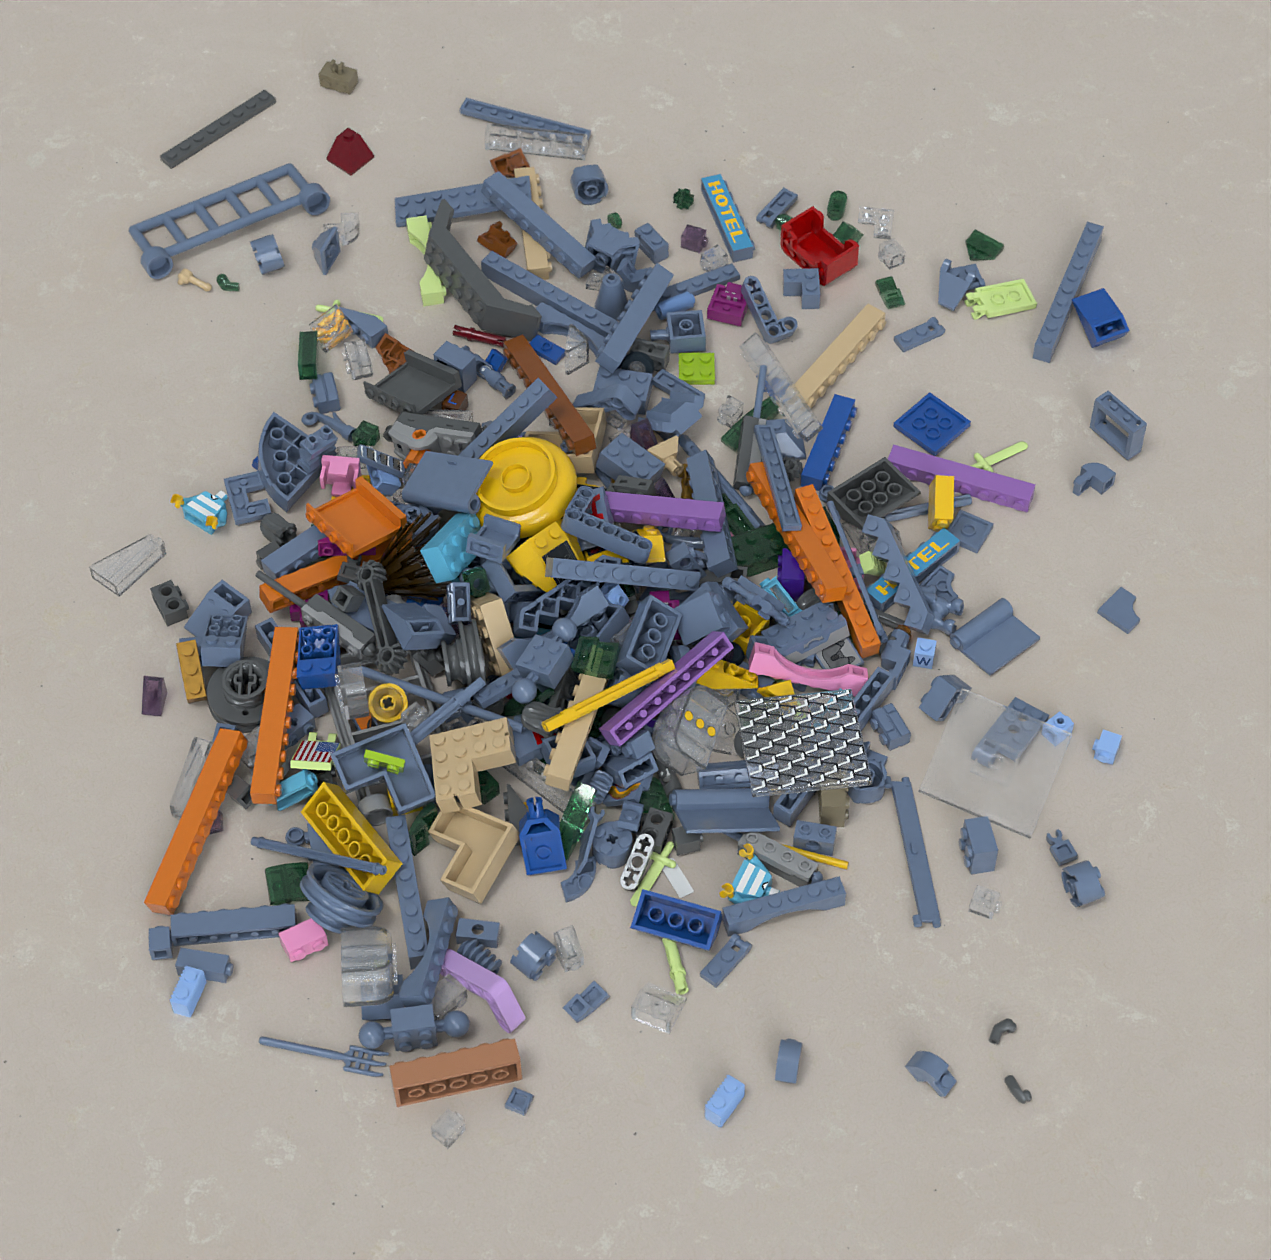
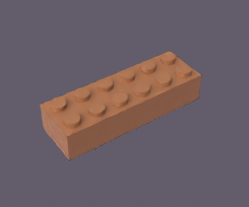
M505 1038L491 1044L482 1043L473 1048H460L450 1053L441 1052L436 1054V1056L427 1058L418 1057L408 1062L399 1061L389 1066L397 1107L522 1080L521 1061L515 1038Z

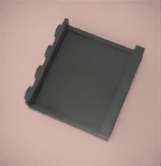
M410 349L404 352L406 362L375 385L366 381L363 382L365 395L369 399L401 413L407 412L421 415L462 386L458 370Z

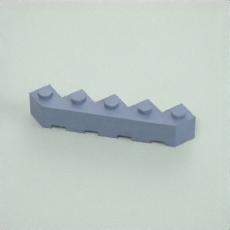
M868 514L862 533L869 538L877 540L872 555L878 560L888 563L883 579L899 586L893 601L899 606L909 609L904 625L911 630L928 635L934 615L905 556L895 530L887 520Z
M602 555L593 562L621 564V559ZM564 580L519 611L514 617L513 636L532 638L538 631V623L552 625L558 619L559 609L570 611L577 594L592 584L599 587L600 582Z

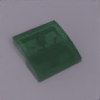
M580 636L571 667L572 670L597 678L613 679L621 648L620 644L600 642L599 637Z
M432 802L418 814L410 828L409 838L413 856H416L429 845L430 834L428 831L438 815L437 806Z
M308 862L287 863L265 868L270 905L291 904L292 901H309L300 888V881L307 875Z

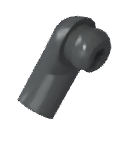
M1004 1019L995 1024L989 1037V1042L995 1045L999 1044L1002 1033L1005 1031L1009 1033L1014 1032L1017 1028L1016 1023L1012 1019Z
M1008 1075L1004 1081L1009 1091L1019 1103L1025 1104L1026 1101L1032 1099L1030 1091H1022L1013 1075Z

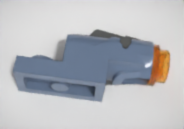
M898 625L894 628L893 632L887 636L888 641L882 643L879 650L881 667L895 675L893 690H896L910 662L911 650H908L907 646L911 639V630L905 625Z

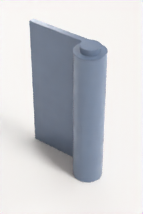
M425 451L403 488L402 499L410 504L476 514L481 505L476 493L491 469L493 462Z
M753 788L675 789L669 795V804L673 806L686 833L780 831L777 821L768 808L770 797L767 788L753 791Z

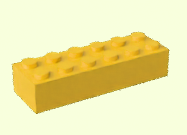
M323 782L301 810V814L333 854L372 863L377 862L387 867L385 875H374L370 872L345 867L363 891L380 894L403 864L339 785Z

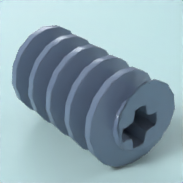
M478 939L465 941L457 950L458 954L495 974L500 970L502 961L500 959L496 960V955H490L489 949L484 950L485 946L483 944L478 945Z

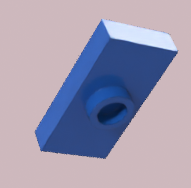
M538 334L529 343L538 356L554 365L566 355L565 349Z

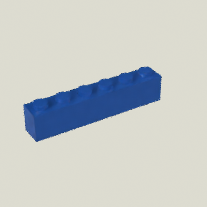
M834 394L801 474L800 486L804 487L813 484L815 490L820 491L824 485H828L830 479L829 472L834 470L836 463L834 460L839 458L841 452L840 445H844L847 436L845 433L850 431L852 425L851 418H855L857 413L855 399Z

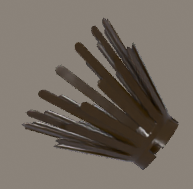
M428 512L418 524L416 523L422 517V513L419 514L411 525L408 522L403 529L402 526L400 527L379 560V563L387 571L385 575L387 580L382 583L385 595H399L401 597L438 601L435 597H445L447 595V590L442 589H447L449 584L417 585L435 581L432 574L423 575L429 573L430 570L420 552L430 540L417 549L415 547L429 536V531L442 520L441 516L436 518L402 550L401 548L431 516V512Z

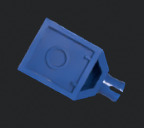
M533 797L527 799L526 804L529 812L519 821V838L527 875L567 869L560 832L559 815L549 809H543L541 797H535L536 806L534 805Z

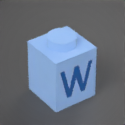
M917 637L913 666L932 669L936 640Z

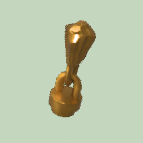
M683 463V471L679 475L677 474L678 477L682 478L681 498L693 500L692 493L694 492L689 484L690 478H687L689 477L686 470L688 464Z

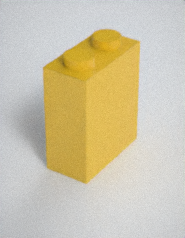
M935 475L929 485L928 529L939 532L943 528L947 530L953 521L954 476Z

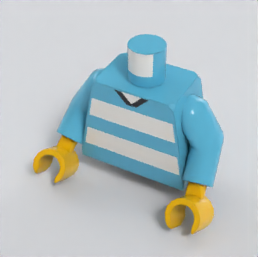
M207 491L189 498H183L179 494L172 495L170 503H175V507L178 509L182 507L184 518L210 535L214 533L217 527L225 526L228 513L224 502L228 497L223 491H219L215 496Z
M747 843L743 845L747 853L744 849L739 850V855L747 857V860L744 859L732 885L725 883L721 886L725 890L720 891L719 895L721 898L728 896L729 901L738 904L779 893L780 890L771 887L772 875L759 858L753 854V846Z

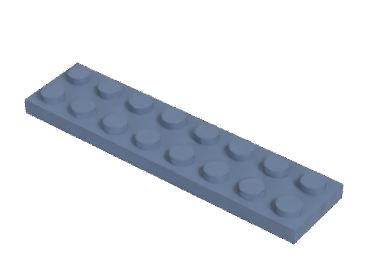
M529 176L508 179L532 200ZM483 183L395 198L397 228L407 226L406 218L427 216L428 222H433L442 199H445L454 209L453 218L501 211V209L481 192Z

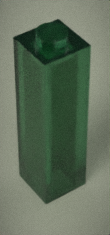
M318 331L300 332L298 350L299 380L318 379Z

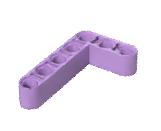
M449 948L447 949L440 974L487 1000L496 1020L504 1031L511 1033L525 1020V1015L509 984L497 974Z

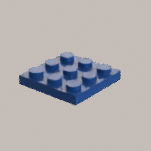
M929 392L894 422L893 427L927 452L936 456L969 428L971 421Z

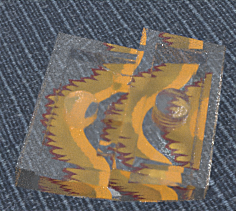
M337 304L309 324L313 335L318 339L320 347L325 353L353 333L347 318Z

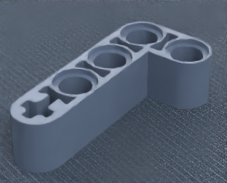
M755 276L746 277L741 286V292L765 342L772 344L791 337L798 325L796 319L789 316L777 320L758 278ZM754 300H759L761 304L755 303ZM761 315L767 316L769 320H764ZM785 325H789L792 329H787ZM769 331L775 332L776 335H771Z
M616 384L577 395L573 406L604 408L605 413L616 410L624 419L634 420L641 406V401L626 385Z

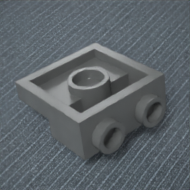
M438 645L437 649L410 650L411 657L432 676L445 669L441 645Z

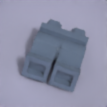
M324 425L321 429L310 434L300 442L299 454L301 458L297 459L296 462L307 474L322 465V455H337L335 444L338 438L333 433V430L328 425Z

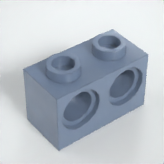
M685 542L665 553L674 570L700 572V579L707 575L704 570L706 567L701 557L697 559L696 556L698 555L692 546L688 547Z

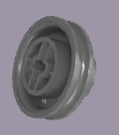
M471 619L469 625H464L462 621H458L459 638H455V643L448 645L445 640L441 641L447 686L452 687V682L459 680L462 685L466 684L468 687L479 677L486 683L484 656L476 619Z
M243 657V660L236 661L228 667H219L212 674L207 685V699L210 712L218 723L236 725L237 731L242 733L259 731L270 661L259 657ZM246 684H248V694H246Z

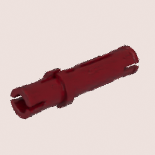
M456 324L454 329L458 331L453 330L452 333L453 336L467 338L468 341L475 340L504 348L503 342L507 341V337Z

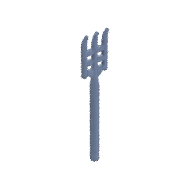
M264 1036L259 1038L261 1045L334 1060H343L345 1063L344 1071L372 1077L383 1076V1073L369 1071L370 1065L386 1066L385 1062L372 1060V1056L389 1055V1052L350 1045V1050L343 1054L333 1050ZM354 1051L359 1052L358 1057L353 1056ZM364 1053L368 1054L367 1059L362 1058ZM351 1061L356 1062L355 1067H350ZM361 1063L365 1064L364 1069H359Z

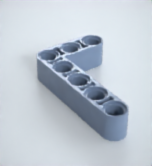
M588 486L579 487L565 510L561 529L566 533L634 562L646 563L652 549V542L647 538L588 514L595 492Z

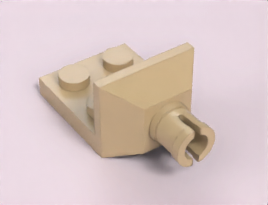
M648 429L630 438L665 463L664 470L667 469L674 477L683 471L684 466L676 459L679 438L677 435L664 441L654 430Z

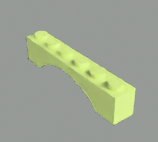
M427 216L406 218L410 243L425 255L426 243L432 226L431 222H428ZM428 265L423 278L419 282L423 307L443 304V296H447L445 286L441 285L443 282Z

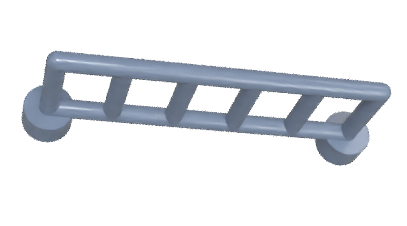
M288 163L129 227V233L143 252L141 256L142 267L151 278L161 279L167 276L173 268V261L170 258L172 256L299 205H302L309 214L319 215L329 207L330 196L320 184H308L295 166ZM289 175L301 191L298 195L281 201L268 185V182ZM258 187L271 206L250 214L236 195ZM227 200L240 218L218 226L206 210V207ZM196 212L208 228V231L187 239L174 220ZM164 224L177 243L164 249L159 246L152 247L142 233Z

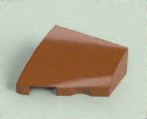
M521 148L490 160L494 172L499 171L505 177H515V168L530 167Z
M498 221L490 225L489 231L479 235L477 242L490 251L506 258L515 249L517 242L510 236L508 231H504L501 228L503 224Z
M386 333L376 346V350L381 355L389 374L406 362L404 352L410 349Z

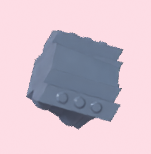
M601 218L591 220L585 248L596 257L593 270L603 275L614 273L619 276L616 271L621 260L624 258H628L633 266H635L640 245L638 237L630 238L628 232L611 226V223L602 224Z
M670 391V399L662 398L661 402L653 409L646 411V418L638 417V427L654 430L664 441L676 435L679 436L703 417L699 410L704 405V396L688 392Z

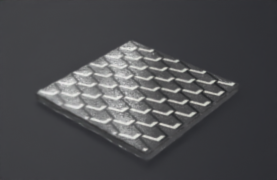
M851 689L734 700L752 797L872 785L871 772Z

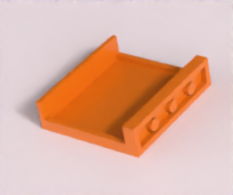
M362 476L355 479L356 488L317 508H313L309 503L306 504L305 515L307 520L313 523L321 533H324L332 543H335L351 559L394 537L402 526L403 529L407 524V516Z

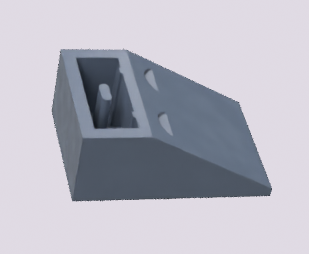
M221 580L208 591L184 628L195 637L203 638L209 615L249 616L252 613L250 600L224 580Z
M416 603L382 604L381 606L403 651L437 649L446 634L438 618Z
M209 615L201 643L202 666L228 667L236 661L243 660L248 616Z

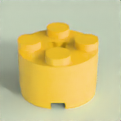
M392 683L377 685L370 691L367 697V710L370 715L377 721L384 723L399 720L404 716L408 707L405 692L401 687ZM390 698L392 706L384 708L383 699L387 700Z

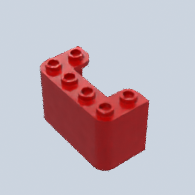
M814 206L781 225L780 245L783 252L802 269L818 268L820 285L825 286L857 266L858 243L852 239H848L844 244L839 242L832 233L824 229V215Z

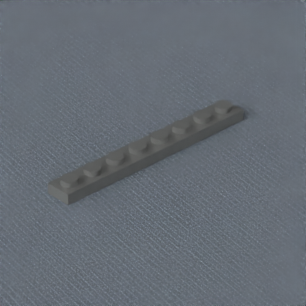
M266 90L261 91L160 155L161 161L170 169L174 168L275 104L276 98Z

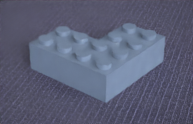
M406 723L330 753L345 794L384 779L399 816L436 801L435 791ZM365 750L404 759V772L393 774L387 772V769L379 766V769L368 767L367 763L364 762Z

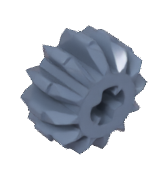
M597 770L585 789L584 797L592 803L601 804L612 786L613 777L605 771Z

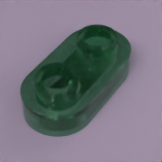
M834 191L831 193L827 207V216L831 220L843 218L847 204V194L845 192Z

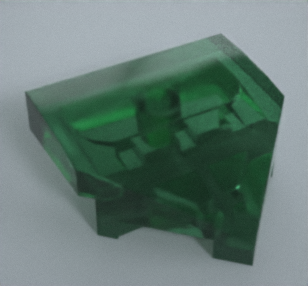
M976 229L965 240L968 256L972 261L995 260L1004 249V244Z

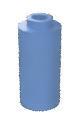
M686 291L658 302L655 306L656 314L660 320H664L668 312L689 310L694 307L695 298L692 293L690 294Z

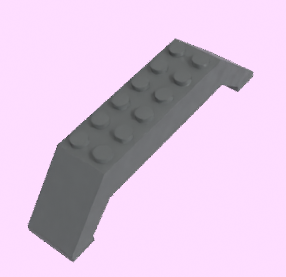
M442 199L426 243L424 255L426 264L432 268L435 275L441 279L444 286L450 290L453 297L458 300L464 311L471 316L473 322L481 330L511 337L523 334L527 341H532L537 336L542 317L532 304L525 305L504 299L450 233L454 209L445 199Z

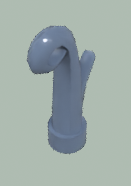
M308 412L302 416L301 421L307 426L314 425L319 421L324 425H328L349 442H352L357 437L358 430L350 425H346L335 412L332 414L333 418L318 412Z
M657 526L662 534L663 541L666 543L681 544L685 542L688 547L692 546L694 549L705 548L701 537L671 535L672 527ZM667 528L668 531L663 533L662 530Z

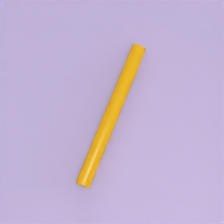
M784 845L810 860L846 870L848 868V861Z

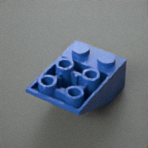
M1105 288L1072 299L1092 348L1122 338L1130 331L1122 312Z
M338 624L301 627L299 629L297 679L302 689L341 686Z

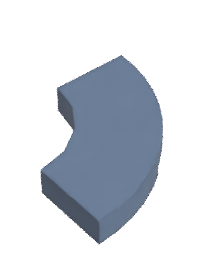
M595 856L588 857L587 863L580 874L576 873L578 860H575L576 868L573 874L567 880L561 882L566 903L579 898L592 885L596 874Z

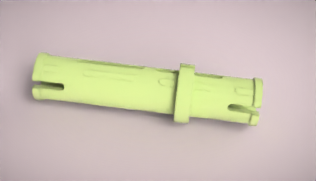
M662 938L670 967L669 975L673 979L675 992L680 995L685 994L689 991L685 979L686 970L682 966L676 941Z

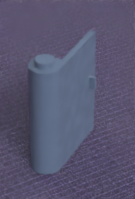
M1005 598L996 601L950 635L952 647L962 652L989 676L1040 640L1039 635L1013 615L1012 605Z

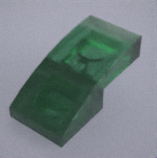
M893 276L875 281L877 290L888 309L905 305L900 288L897 289Z

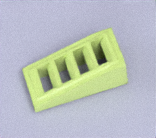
M868 551L859 555L865 574L881 576L885 573L887 563L872 555L873 552Z

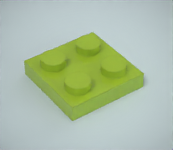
M679 353V379L689 385H715L714 353Z
M365 750L364 762L367 763L368 767L379 769V766L387 769V772L393 774L404 772V759Z

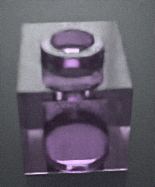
M687 224L681 235V248L701 253L703 247L706 248L708 244L707 230Z

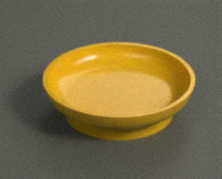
M536 437L511 438L495 444L479 458L493 462L491 469L476 493L481 502L480 509L476 513L481 527L484 523V516L489 514L520 524V538L534 536L564 516L566 508L576 493L577 475L574 465L567 454L550 441Z

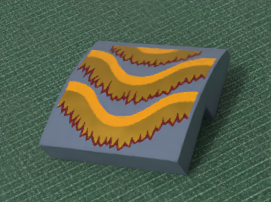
M653 774L626 789L612 783L602 803L606 807L623 805L624 800L639 803L642 791L649 790Z

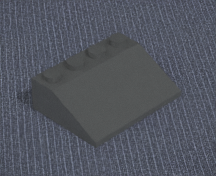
M884 457L828 491L827 502H834L842 520L863 529L868 514L883 518L920 495L921 491Z

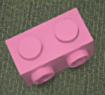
M311 918L278 933L280 943L290 962L301 960L306 955L321 951L325 946H328L327 935L322 926Z

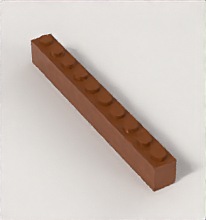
M522 334L504 341L505 349L503 354L509 359L512 369H516L519 379H523L526 389L539 378L558 397L544 410V413L548 420L551 419L553 428L555 430L558 429L560 438L566 441L569 451L572 450L576 456L596 449L593 432Z

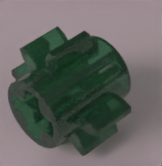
M679 188L674 194L673 203L677 204L678 209L682 210L684 208L688 210L689 206L694 204V195L690 194V189L685 188L683 190Z

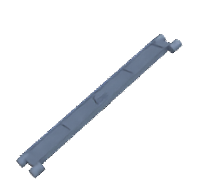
M829 501L826 505L832 515L852 565L849 569L853 579L857 578L881 643H886L888 637L878 619L863 581L862 575L864 571L862 566L856 563L834 502Z
M887 776L885 788H892L918 914L912 916L914 927H921L922 922L932 923L934 928H939L941 926V919L909 777H903L901 782L891 781V777Z

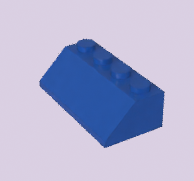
M642 889L630 928L710 951L717 937L723 917L722 912L719 910Z

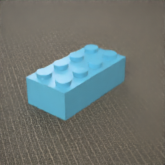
M463 512L455 514L420 550L436 583L455 580L476 557V555L466 553L468 535L470 533L476 534L481 528L476 514Z

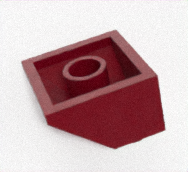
M348 127L336 136L326 159L352 176L372 160L374 154L361 135Z

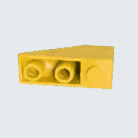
M719 660L697 679L696 683L711 689L758 688V675L733 663Z

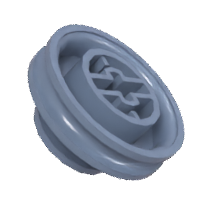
M313 863L309 866L307 875L300 881V888L310 901L305 907L307 914L317 924L332 932L346 934L351 926L360 928L371 927L376 921V915L380 914L383 909V902L378 894L363 891L349 872L326 863Z

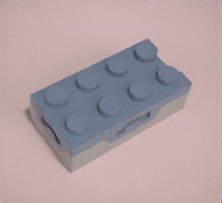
M822 601L791 616L787 626H781L777 623L761 631L762 636H769L775 649L794 664L850 636L847 622L843 615L840 614L838 616L832 602L822 603Z

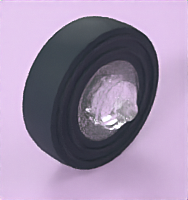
M634 351L624 358L621 369L653 374L654 363L646 353Z

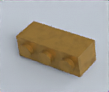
M196 639L176 643L188 704L208 700Z

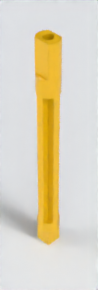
M671 659L657 663L561 711L559 714L541 722L544 731L550 732L564 724H568L664 676L666 673L676 669Z

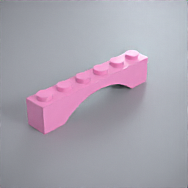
M757 642L754 643L748 661L749 672H753L756 675L791 680L794 684L809 685L812 688H822L833 693L837 692L840 688L845 692L850 690L851 697H855L868 681L867 668L851 664L833 669L805 668L787 660L774 646Z

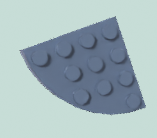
M273 412L266 421L260 437L257 456L258 471L268 495L279 507L287 512L320 476L322 465L309 474L296 462L297 459L301 458L299 454L300 442L309 435Z

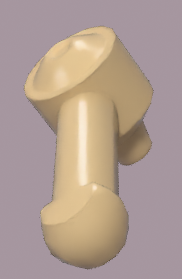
M186 268L178 274L179 280L177 283L179 285L190 282L206 292L212 288L210 283L194 277L192 272Z

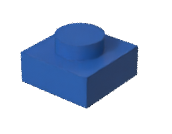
M492 349L485 361L492 366L494 371L500 373L508 358L497 349Z

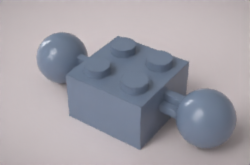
M560 618L554 622L552 626V639L535 634L515 665L522 678L515 681L511 692L517 702L526 704L533 701L537 694L536 683L555 689L574 660L569 646L564 644L572 641L577 634L576 624L571 619Z
M432 1004L390 1009L392 1026L383 1027L377 1022H367L360 1028L358 1036L360 1043L369 1049L380 1047L387 1039H394L396 1051L408 1052L412 1049H430L433 1046H438L436 1033L446 1032L451 1037H461L469 1030L470 1021L468 1016L459 1010L449 1012L442 1020H435Z

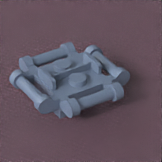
M742 575L738 581L731 577L723 579L722 585L726 589L737 593L734 599L743 605L747 603L759 611L758 614L766 620L772 617L781 626L789 624L790 617L782 612L786 605Z

